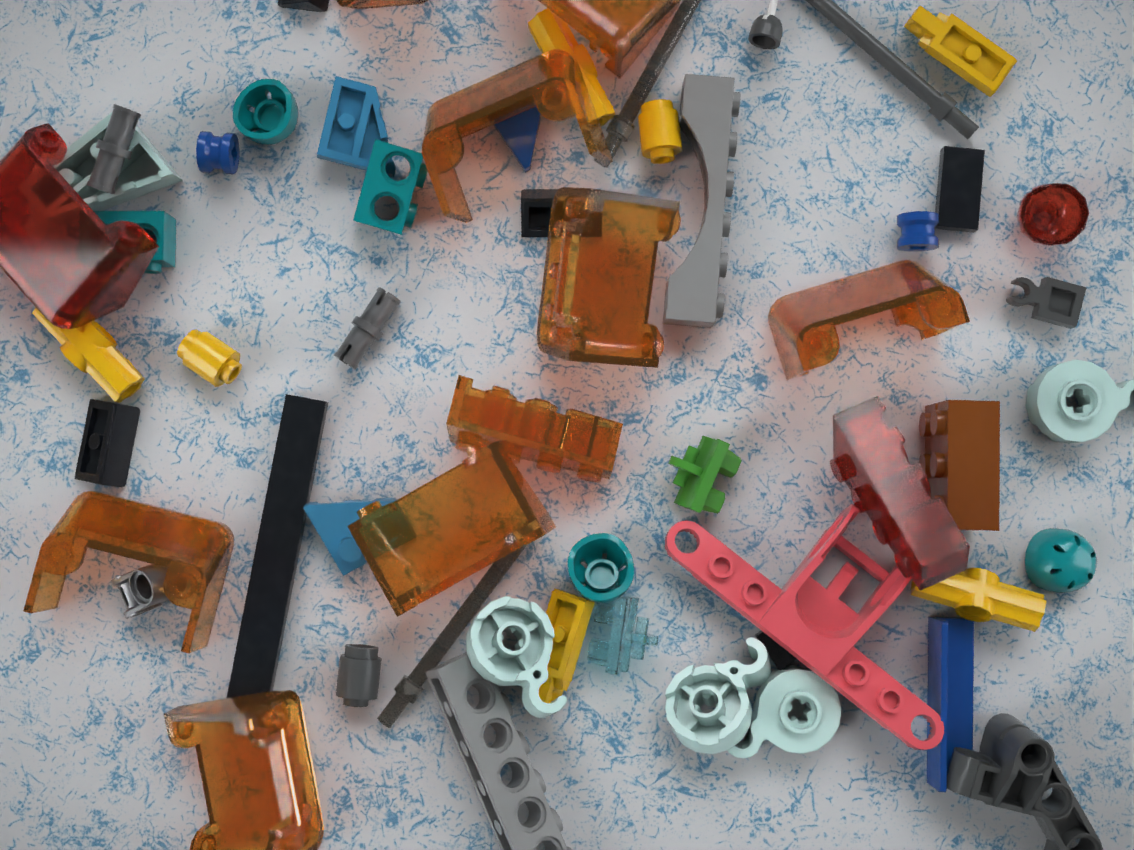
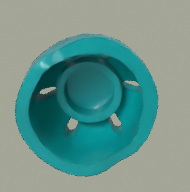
M261 79L251 83L239 94L233 108V121L239 131L248 139L259 144H278L288 138L295 130L298 121V106L293 94L279 80ZM269 92L271 93L272 99H268ZM249 108H255V111L251 112Z
M1049 528L1039 531L1030 540L1025 554V568L1028 578L1037 587L1050 592L1070 593L1083 588L1094 577L1097 567L1096 553L1092 545L1082 535L1067 529ZM1055 569L1056 572L1051 574L1050 571Z
M598 533L582 538L572 547L568 556V572L573 586L582 597L596 603H606L621 597L629 589L634 578V562L627 546L620 538L612 534ZM604 553H607V559H602ZM581 562H584L587 565V568H585L581 564Z

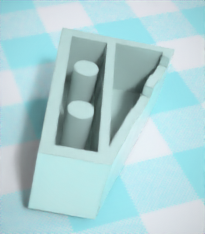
M111 112L23 183L20 189L47 220L65 225L81 219V211H102L183 180L140 128L136 126L128 149L132 154L130 160L125 158L114 195L88 186L87 182L90 179L100 150L96 148L98 139L103 141L112 115Z

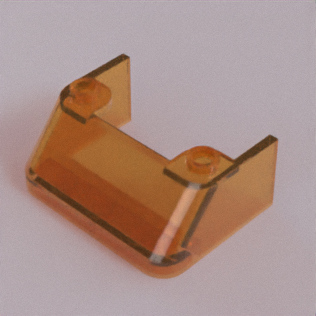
M561 49L547 51L446 96L431 105L426 117L422 155L443 216L464 223L473 220L455 167L458 166L464 155L462 138L536 106L540 114L552 122H563L576 116L589 154L605 165L613 162L579 64L572 55Z
M84 492L73 500L42 543L23 612L32 614L58 608L66 575L74 573L81 567L87 548H92L167 567L163 585L166 597L177 606L192 609L181 652L192 653L208 646L234 547V535L231 529L222 522L103 492Z

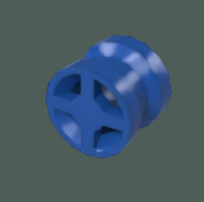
M201 131L196 146V159L199 171L210 173L214 169H221L225 174H236L240 157L237 135L235 133H225L223 136H214L209 131Z
M929 211L899 214L897 216V225L901 228V237L897 240V249L919 252L939 248V239L935 236V226L939 223V214Z

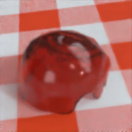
M1060 183L1042 184L1032 188L1021 199L1017 213L1021 232L1034 243L1049 246L1072 242L1085 229L1089 216L1086 198L1075 187Z

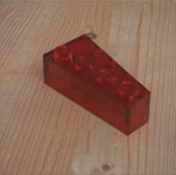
M876 396L833 415V459L830 460V466L835 478L840 483L845 482L851 490V498L854 505L860 509L859 512H866L871 519L874 533L882 545L888 544L894 552L895 562L901 574L905 578L911 577L918 589L923 590L967 570L970 545L940 497L930 498L931 488L925 471L919 462L913 465L909 463L906 451L902 445L905 443V438L897 426L888 428L882 418V413L885 412L886 407L880 397Z

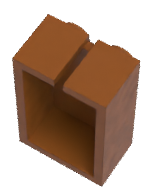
M946 400L925 406V413L922 412L919 419L920 436L925 437V454H921L919 458V475L921 478H925L924 495L920 496L918 504L919 517L921 520H924V528L999 531L1000 401Z

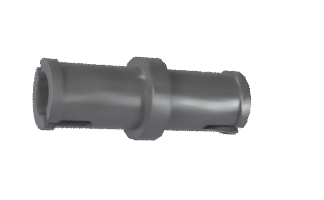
M116 104L113 105L114 109L103 141L98 139L96 148L100 150L90 179L87 182L88 186L113 195L125 158L130 160L132 152L128 149L138 120L142 115Z
M380 287L376 290V294L360 317L355 316L351 322L354 327L338 351L334 353L336 358L346 365L349 364L355 370L373 341L380 340L383 335L381 329L401 302L391 293L387 292L386 294V291Z

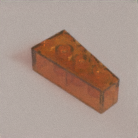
M461 375L458 376L446 422L450 442L456 443V449L471 454H479L480 449L494 452L497 459L515 464L520 463L521 459L537 462L536 467L538 469L552 473H560L561 468L577 472L578 478L590 482H601V478L610 479L623 426L622 423L575 409H567L565 415L557 413L558 407L548 401L534 398L527 399L525 403L519 402L515 396L509 394L510 390L493 385L491 390L482 391L472 388L474 379Z

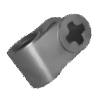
M168 558L112 579L111 583L113 587H118L127 609L124 612L125 618L129 619L162 605L161 603L182 594L187 588L188 578L183 565L175 558Z

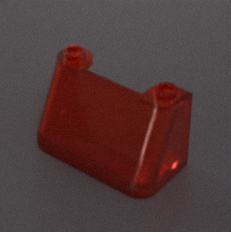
M47 123L27 130L0 160V267L49 322L59 328L74 329L123 308L159 246L136 223L122 220L105 225L53 167L63 161L67 152V146L61 136Z

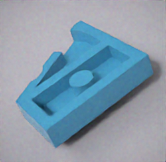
M336 76L317 158L367 171L375 139L388 143V135L380 110L377 89L372 85ZM391 157L386 163V173L389 177L394 178L396 168Z
M396 497L376 498L372 501L357 499L334 503L309 502L303 507L343 576L416 536L413 526Z

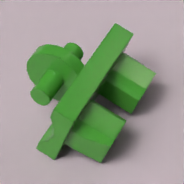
M702 436L698 448L688 446L683 459L674 456L670 457L668 464L678 468L673 480V484L680 487L674 501L675 504L701 513L702 510L713 513L720 512L725 501V493L712 488L716 476L719 473L732 478L736 475L742 462L740 457L729 450L730 444L720 439L715 440Z

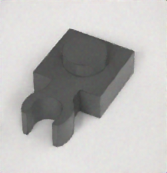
M1024 277L1011 281V284L1019 285L1024 289V297L1020 299L1010 296L1006 299L1008 304L1017 307L1023 305L1034 306L1031 318L1068 329L1077 326L1086 287L1050 277L1041 279L1039 287L1030 279Z

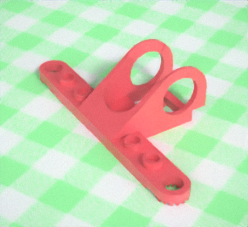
M851 504L825 530L783 588L780 589L696 522L680 521L670 528L665 537L664 547L672 560L684 567L693 577L883 728L893 733L906 746L914 750L932 749L941 742L944 735V723L941 721L940 715L854 647L910 582L921 563V556L914 551L901 557L890 573L842 536L849 523L860 511L859 508ZM685 531L694 535V538L697 539V546L694 552L684 553L677 548L675 537L679 532ZM833 546L880 582L858 614L839 599L859 571L853 565L846 562L826 588L810 577L823 562ZM916 716H923V718L927 719V722H930L931 734L924 741L917 739L911 730V723Z

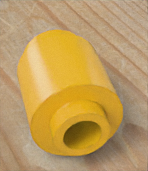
M658 99L642 104L641 114L638 115L642 156L651 159L653 164H665L674 161L675 155L682 152L678 111L673 109V102L666 99Z
M192 330L184 337L177 350V356L183 359L184 366L215 387H219L224 383H232L242 368V364L239 363L240 353L207 331Z

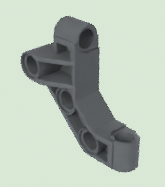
M1004 713L993 716L985 727L979 752L961 747L953 749L947 770V789L971 799L983 801L987 805L1033 815L1047 838L1044 850H1103L1100 839L1054 760L1053 748L1047 741L1030 730L1017 718ZM1052 788L1050 796L1042 800L1044 792ZM1080 839L1078 845L1071 849L1073 842Z

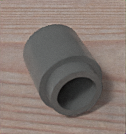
M363 644L345 645V652L340 655L336 686V696L344 698L343 705L367 707L369 700L377 699L382 658L378 657V647Z

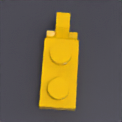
M919 6L904 26L920 39L917 44L922 49H925L926 53L989 97L997 91L1017 62L1016 58L952 13L950 16L939 12L935 16L922 6Z
M555 588L552 591L546 611L555 634L553 650L547 665L548 679L539 688V697L545 703H551V701L561 696L563 691H567L573 678L595 603L584 597Z

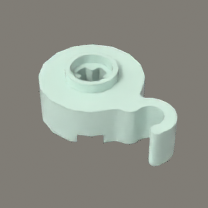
M1072 360L1049 366L1037 376L1035 382L1027 390L1025 406L1029 420L1033 425H1037L1040 431L1049 437L1048 439L1054 442L1070 444L1096 439L1110 429L1118 413L1129 406L1131 392L1134 393V379L1115 384L1106 370L1092 362ZM1073 394L1078 400V407H1076L1075 412H1073V406L1067 407L1066 398L1073 396Z
M511 596L491 601L472 620L466 634V652L472 667L483 679L494 684L521 686L523 689V705L531 715L537 718L551 716L566 705L567 698L563 695L554 699L551 703H545L539 697V688L548 679L547 665L551 658L553 638L555 637L548 615L532 601L528 603L522 599L511 598ZM503 632H506L508 637L511 634L517 637L518 642L514 645L516 651H511L510 648L504 647L502 644L504 639Z
M752 637L746 640L750 657L756 660L751 665H744L737 660H731L724 664L714 663L715 666L704 665L695 668L694 665H690L674 676L666 689L665 710L669 725L682 745L697 753L716 754L731 749L743 739L750 727L752 716L747 689L763 684L771 673L768 653L761 641ZM716 703L714 711L702 713V705L706 704L711 707Z
M789 665L782 670L775 669L756 693L747 739L737 743L727 751L734 757L748 758L758 752L764 740H769L782 750L792 753L804 754L820 749L832 739L840 724L842 709L837 692L809 668ZM798 699L801 704L806 702V708L803 710L801 717L796 718L794 715L790 718L788 717L787 712L793 709L791 704L793 700Z

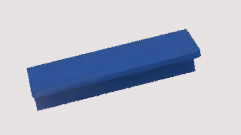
M928 617L927 705L940 715L941 721L944 723V735L936 747L927 750V783L938 792L947 791V770L953 749L961 747L973 750L974 621L961 617ZM927 722V738L931 734L930 722Z

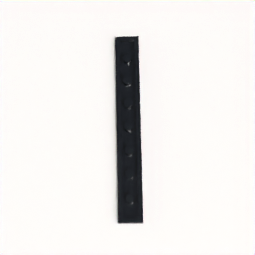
M288 394L285 396L222 718L224 721L262 728L267 723L307 517L303 507L310 501L329 403L326 401Z

